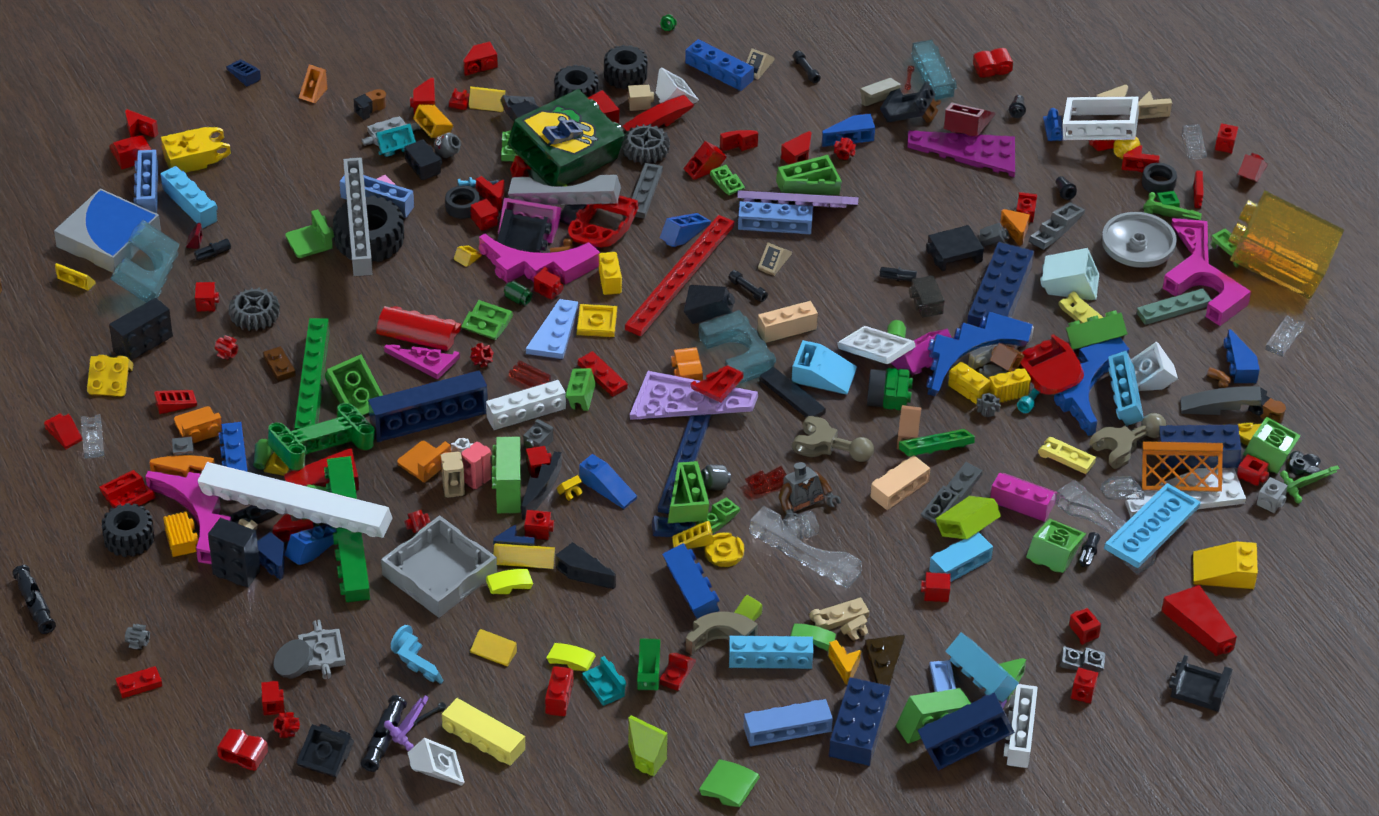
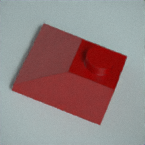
M143 135L123 139L109 145L121 169L135 166V161H138V150H151Z

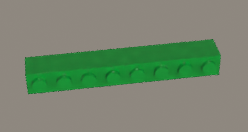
M309 318L295 430L318 424L330 336L327 318Z
M351 456L327 459L328 467H324L325 479H329L330 482L326 483L327 492L357 499ZM338 527L336 532L333 533L334 545L338 544V549H335L336 561H340L341 566H337L338 578H343V583H339L340 593L345 595L346 603L370 600L362 533L351 532L346 528Z

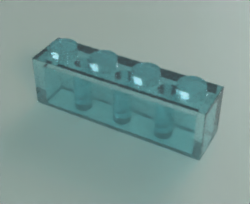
M933 40L912 43L911 57L924 82H929L931 88H933L935 93L934 100L954 97V90L957 88L956 80L952 78L950 69L946 67L944 57H941L939 54L938 46H935Z

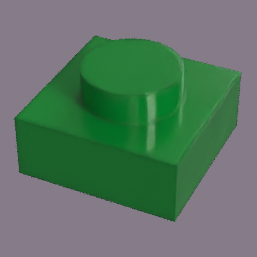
M1175 191L1157 193L1156 199L1158 202L1164 205L1180 207V201Z

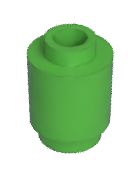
M894 320L888 325L887 333L905 338L906 327L902 321Z

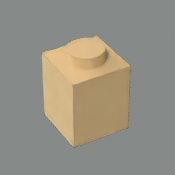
M649 85L628 86L630 111L648 110L651 108V102H654V92H650Z

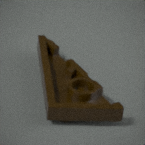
M904 634L865 640L866 650L876 683L890 686L902 646L904 645Z

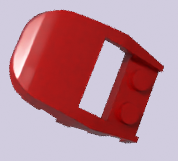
M619 195L618 203L587 204L583 210L579 209L576 213L577 218L570 223L568 227L570 238L581 244L590 243L594 247H608L614 244L629 230L639 209L638 200ZM598 209L626 216V219L620 223L616 231L589 224Z
M1054 334L1051 335V339L1021 352L1024 358L1019 367L1020 369H1026L1031 378V383L1040 393H1060L1077 385L1084 377L1080 361L1070 345Z

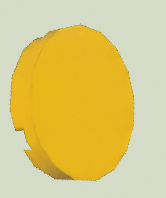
M717 533L713 535L714 544L704 546L705 557L716 566L730 567L736 565L744 556V543L739 537H734L730 533Z

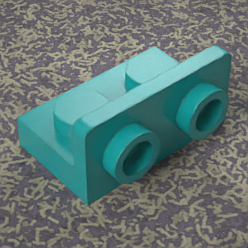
M411 124L375 133L380 148L378 153L379 155L384 154L385 157L394 155L396 150L401 149L404 152V146L416 142Z
M605 656L600 657V665L582 673V679L603 706L625 696L626 681L622 675L619 676L614 664L611 661L609 662Z

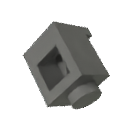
M537 419L535 424L523 435L524 446L527 449L540 446L547 447L553 442V427Z

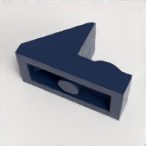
M516 525L494 537L493 543L535 546V538L517 536Z

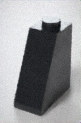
M690 285L684 313L692 324L732 313L735 298L726 287Z

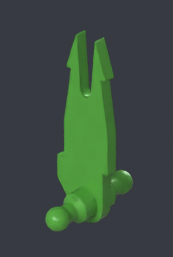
M1154 192L1149 193V200L1143 206L1144 213L1152 215L1157 213L1163 216L1186 218L1189 220H1201L1202 213L1193 210L1190 211L1155 202L1154 198L1156 195Z
M1338 465L1295 481L1289 478L1286 471H1282L1280 476L1283 478L1284 484L1288 485L1286 492H1289L1294 497L1296 503H1301L1302 497L1298 494V488L1336 473V470L1340 468Z

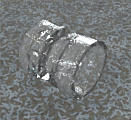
M810 510L798 514L797 517L791 516L782 521L784 534L791 544L802 541L804 537L810 538L819 533L817 519Z

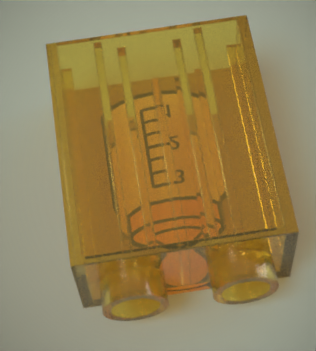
M1264 190L1258 203L1247 200L1238 218L1247 224L1245 226L1237 222L1227 241L1236 246L1230 260L1310 300L1328 269L1344 229Z

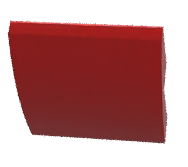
M134 470L99 487L101 493L113 508H117V505L120 504L123 506L125 503H130V505L138 504L140 506L155 498L154 491L144 484L143 477Z

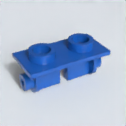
M1051 108L1048 111V115L1043 116L1048 141L1063 140L1061 116H1058V110L1055 108Z

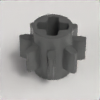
M991 393L982 394V399L977 398V412H981L985 417L994 416L995 411L1000 412V399Z
M136 623L133 624V628H127L125 642L130 643L129 648L138 650L142 649V646H147L150 632L145 630L146 625Z

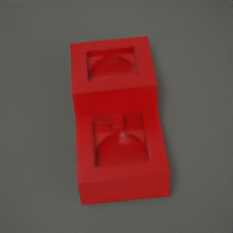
M737 130L721 133L720 149L726 151L739 147L741 151L758 147V132L754 130Z

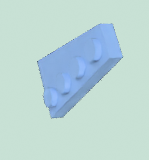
M559 299L526 347V354L559 359L564 358L578 309L577 301Z

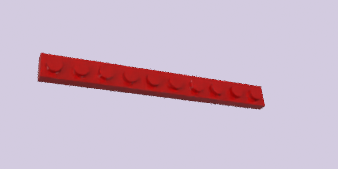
M721 215L714 219L625 324L626 331L638 336H642L733 229V220Z

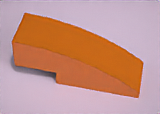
M193 455L160 457L151 459L149 462L152 472L185 478L188 472L201 474L207 462L215 464L214 458Z

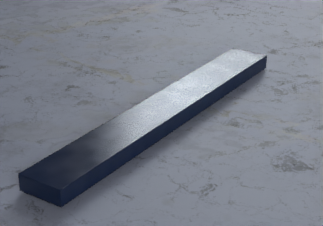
M712 414L690 416L658 505V512L669 514L678 463L694 462L697 460Z

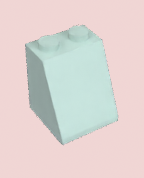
M1088 248L1045 256V262L1042 265L1043 276L1040 278L1041 286L1045 287L1048 295L1068 297L1074 291L1081 299L1096 300L1099 272Z

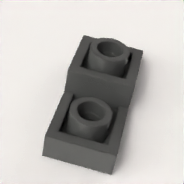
M1063 646L1059 667L1071 670H1078L1079 667L1094 672L1103 671L1105 653L1087 647L1082 652Z

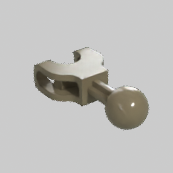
M1150 413L1143 418L1141 426L1132 431L1126 426L1122 428L1105 427L1092 435L1090 446L1096 451L1111 449L1112 452L1109 455L1108 464L1112 468L1117 469L1129 463L1131 452L1136 450L1137 440L1145 436L1159 437V426H1166V421L1162 415Z
M814 416L806 417L803 422V429L809 436L798 435L792 443V448L796 453L807 457H817L821 454L831 455L834 448L848 451L851 457L858 462H865L874 453L873 443L868 438L858 437L853 441L837 438V429L831 428L825 419Z

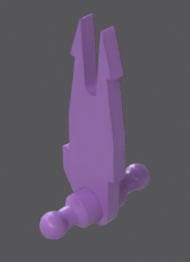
M426 695L423 699L420 698L399 727H394L389 720L384 722V727L390 731V735L393 737L392 740L395 743L398 742L400 745H404L407 751H410L414 746L408 741L406 733L412 728L413 723L428 700Z

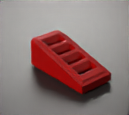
M193 390L154 392L159 414L197 406Z

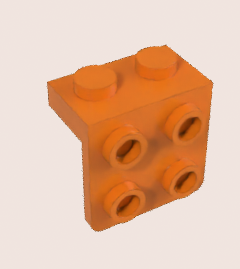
M208 406L174 417V423L182 438L192 437L193 443L218 436L219 432H222L220 414H214L211 407Z
M421 441L401 456L397 463L400 467L425 483L441 470V454L451 452V445L444 442L435 448L426 441Z

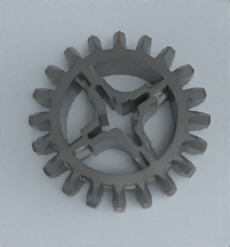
M643 124L639 127L636 125L635 128H630L629 131L625 132L622 149L624 155L629 160H634V163L640 162L642 165L643 163L653 162L656 164L657 161H662V158H666L667 153H669L670 140L667 133L663 129H658L657 126L651 127V124L649 126Z
M251 287L250 290L244 289L243 292H237V295L232 297L228 310L230 319L235 323L236 327L240 326L242 330L247 328L249 331L251 329L257 331L259 328L265 329V326L271 327V324L276 322L280 314V304L278 303L277 296L273 295V292H268L267 289L261 290L260 287L257 289Z

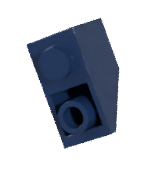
M270 532L257 541L259 563L271 575H275L281 580L284 575L285 564L284 542Z

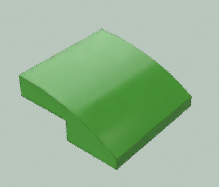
M478 300L473 311H469L461 328L496 340L510 322L513 313L510 310Z
M719 759L699 790L703 796L720 798L723 805L740 807L760 776L744 766Z

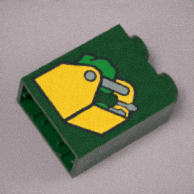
M577 89L515 119L507 145L548 186L563 187L616 160L625 134L618 123L612 122L600 110L596 101L588 99ZM561 120H574L583 130L582 135L558 144H551L542 133L544 127L558 126Z

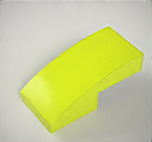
M528 569L507 570L486 577L491 594H510L512 589H531L533 585Z
M554 643L546 658L550 664H567L573 670L588 671L596 656L593 652L577 646Z

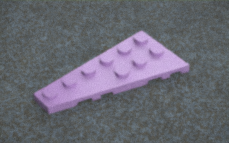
M738 190V198H744V202H754L755 199H761V203H772V200H778V204H789V201H795V205L829 207L830 203V207L846 208L847 204L858 205V197Z
M648 371L630 412V420L753 411L758 398V392L735 387L720 403L691 389L690 384L693 381L698 383L700 382L699 380Z

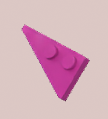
M1172 218L1171 226L1191 254H1195L1209 264L1207 221Z
M386 344L384 346L385 353L437 380L460 359V353L456 351L453 354H444L438 349L430 350L428 348L412 347V350L400 349V345Z

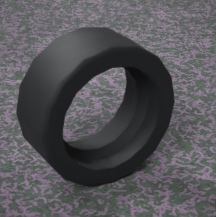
M1156 162L1147 165L1143 170L1142 186L1149 193L1154 192L1157 195V193L1173 191L1176 187L1177 172L1172 166ZM1162 176L1167 178L1168 181L1159 182L1150 177Z
M470 186L453 187L445 195L447 213L459 219L470 218L471 204L480 201L479 193ZM458 199L472 201L467 205H456L453 203Z
M870 370L867 406H883L886 371Z

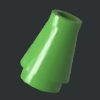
M260 439L255 444L253 466L257 469H264L273 453V450L268 446L267 439Z

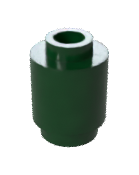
M515 281L507 283L504 287V296L519 305L523 304L526 306L532 299L533 293L530 292V289Z

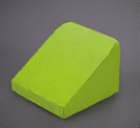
M746 595L734 613L741 614L755 621L762 614V604Z

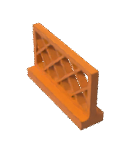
M1143 442L1142 490L1159 491L1163 487L1159 485L1161 483L1165 485L1166 482L1164 480L1173 473L1180 480L1173 487L1180 491L1222 492L1223 443ZM1147 455H1155L1160 460L1153 469L1146 463ZM1169 456H1175L1180 461L1173 469L1165 462ZM1189 456H1195L1200 461L1193 469L1184 462ZM1209 456L1218 457V465L1213 470L1204 462ZM1161 463L1170 470L1163 478L1154 471ZM1181 464L1190 471L1183 479L1174 471ZM1201 464L1210 471L1203 479L1194 472ZM1151 473L1160 480L1155 486H1146V478ZM1191 474L1200 481L1195 487H1190L1184 481ZM1213 474L1218 479V487H1209L1204 481Z

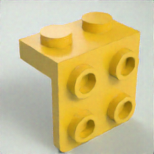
M107 355L91 356L87 392L90 395L125 396L128 371H133L131 360L125 356H117L116 358Z

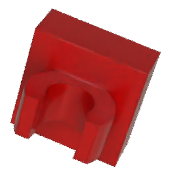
M455 88L449 100V107L466 110L469 105L470 94L466 90L458 92L457 88Z
M516 155L510 168L512 177H529L527 169H532Z

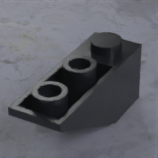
M572 542L555 555V568L569 579L611 589L616 588V574L614 571L604 566L597 558H593Z

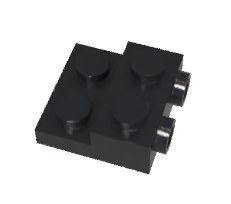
M312 724L296 764L300 767L337 778L343 761H347L354 740L351 734L346 731L339 730L336 732L332 731L327 725L319 724V726Z

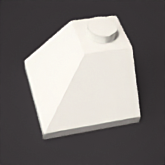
M662 67L659 69L656 94L660 98V103L681 95H685L692 103H696L699 100L682 78Z
M1157 342L1131 359L1139 391L1162 390L1178 379L1173 363Z
M423 738L407 752L410 766L414 771L461 786L464 784L455 750Z

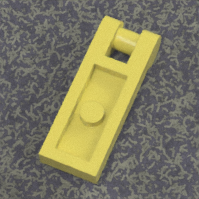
M1074 291L1068 295V298L1058 302L1060 308L1075 321L1079 320L1080 324L1088 322L1087 318L1098 315V318H1103V316L1079 298L1078 294Z
M1048 437L1044 442L1045 445H1042L1038 450V454L1041 457H1049L1084 474L1088 473L1096 461L1095 456L1053 437Z

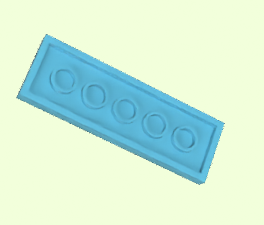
M1166 483L1105 543L1104 549L1139 568L1199 508L1201 502Z

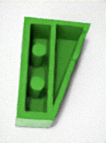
M828 155L778 167L776 183L781 192L791 194L839 195L842 183Z
M1115 310L1105 313L1106 317L1098 318V315L1087 318L1088 322L1080 324L1079 320L1068 323L1069 327L1065 329L1072 350L1126 336L1127 330L1122 313H1117Z
M698 461L679 462L668 523L707 521L709 501Z
M960 688L909 696L897 721L896 728L909 744L921 739L918 729L928 723L941 719L946 714H951L967 704H971V702Z

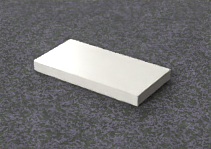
M867 326L860 328L837 343L838 348L885 364L891 363L916 347L915 342Z

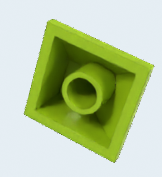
M631 715L629 717L628 745L635 768L654 777L667 760V732Z

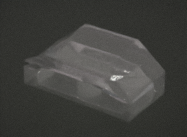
M1112 476L1102 483L1100 489L1107 499L1144 500L1145 497L1142 488L1131 476Z

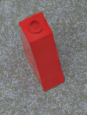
M352 448L306 465L303 469L284 474L285 481L306 487L307 484L326 487V483H330L329 479H325L324 467H328L327 459L351 456L355 489L357 491L359 490V479Z
M1200 585L1164 597L1162 612L1215 656L1227 654L1234 650L1237 636Z

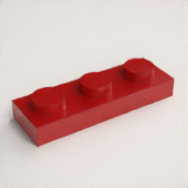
M593 351L577 359L579 367L582 369H592L594 380L612 397L628 389V383Z

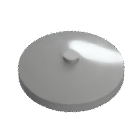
M1127 212L1113 217L1106 223L1102 234V244L1105 251L1122 264L1133 267H1153L1166 262L1173 255L1176 246V235L1173 228L1166 221L1155 215L1143 212Z

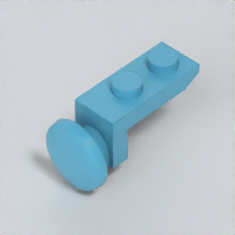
M409 625L400 627L392 638L391 650L399 655L409 669L416 673L420 671L427 680L431 682L435 680L442 684L444 680L435 665L416 655L421 649L422 644L417 641L418 637L412 635V627Z

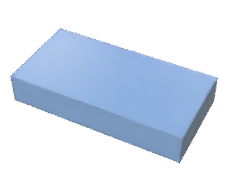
M950 660L930 662L929 668L934 692L956 689Z

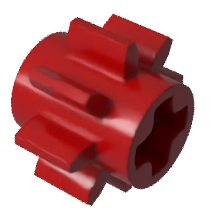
M842 137L840 142H835L834 153L839 159L848 160L849 156L854 157L856 144H853L851 139Z
M226 335L224 338H219L215 343V350L218 351L217 356L227 360L235 357L239 350V346L235 344L237 339Z
M483 343L476 344V347L471 348L470 358L474 365L480 364L482 368L487 366L488 363L493 362L494 352L490 345L484 346Z
M422 510L407 514L408 520L404 521L407 530L412 528L413 533L419 532L427 523L431 522L428 513L423 514Z
M294 712L278 713L279 717L274 720L273 724L274 731L280 733V738L295 737V733L300 728L299 718L293 717Z

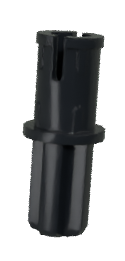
M227 238L216 243H209V246L194 251V256L198 261L210 256L216 257L217 254L230 250L231 244Z
M881 267L879 275L883 278L897 279L898 282L899 280L916 282L917 271L901 269V267L898 269Z
M1090 532L1086 543L1082 546V554L1079 559L1082 567L1090 566L1093 556L1097 554V545L1101 537L1096 532Z

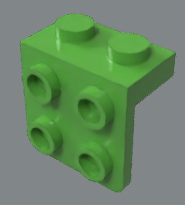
M319 210L311 211L312 225L286 233V239L298 258L333 249V230L327 226V220L325 216L320 214Z

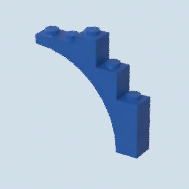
M988 312L985 317H982L979 327L963 323L959 328H956L953 338L937 334L933 339H930L927 350H930L929 357L934 358L931 364V370H933L932 377L929 376L926 385L929 388L928 395L936 396L949 368L958 359L973 350L999 343L1025 347L1029 342L1033 324Z
M1121 337L1081 348L1078 360L1084 371L1082 381L1054 395L1056 405L1060 406L1063 412L1070 411L1072 416L1078 420L1080 428L1088 436L1096 433L1097 419L1091 410L1089 393L1094 384L1109 371V356L1127 351L1129 354V348Z

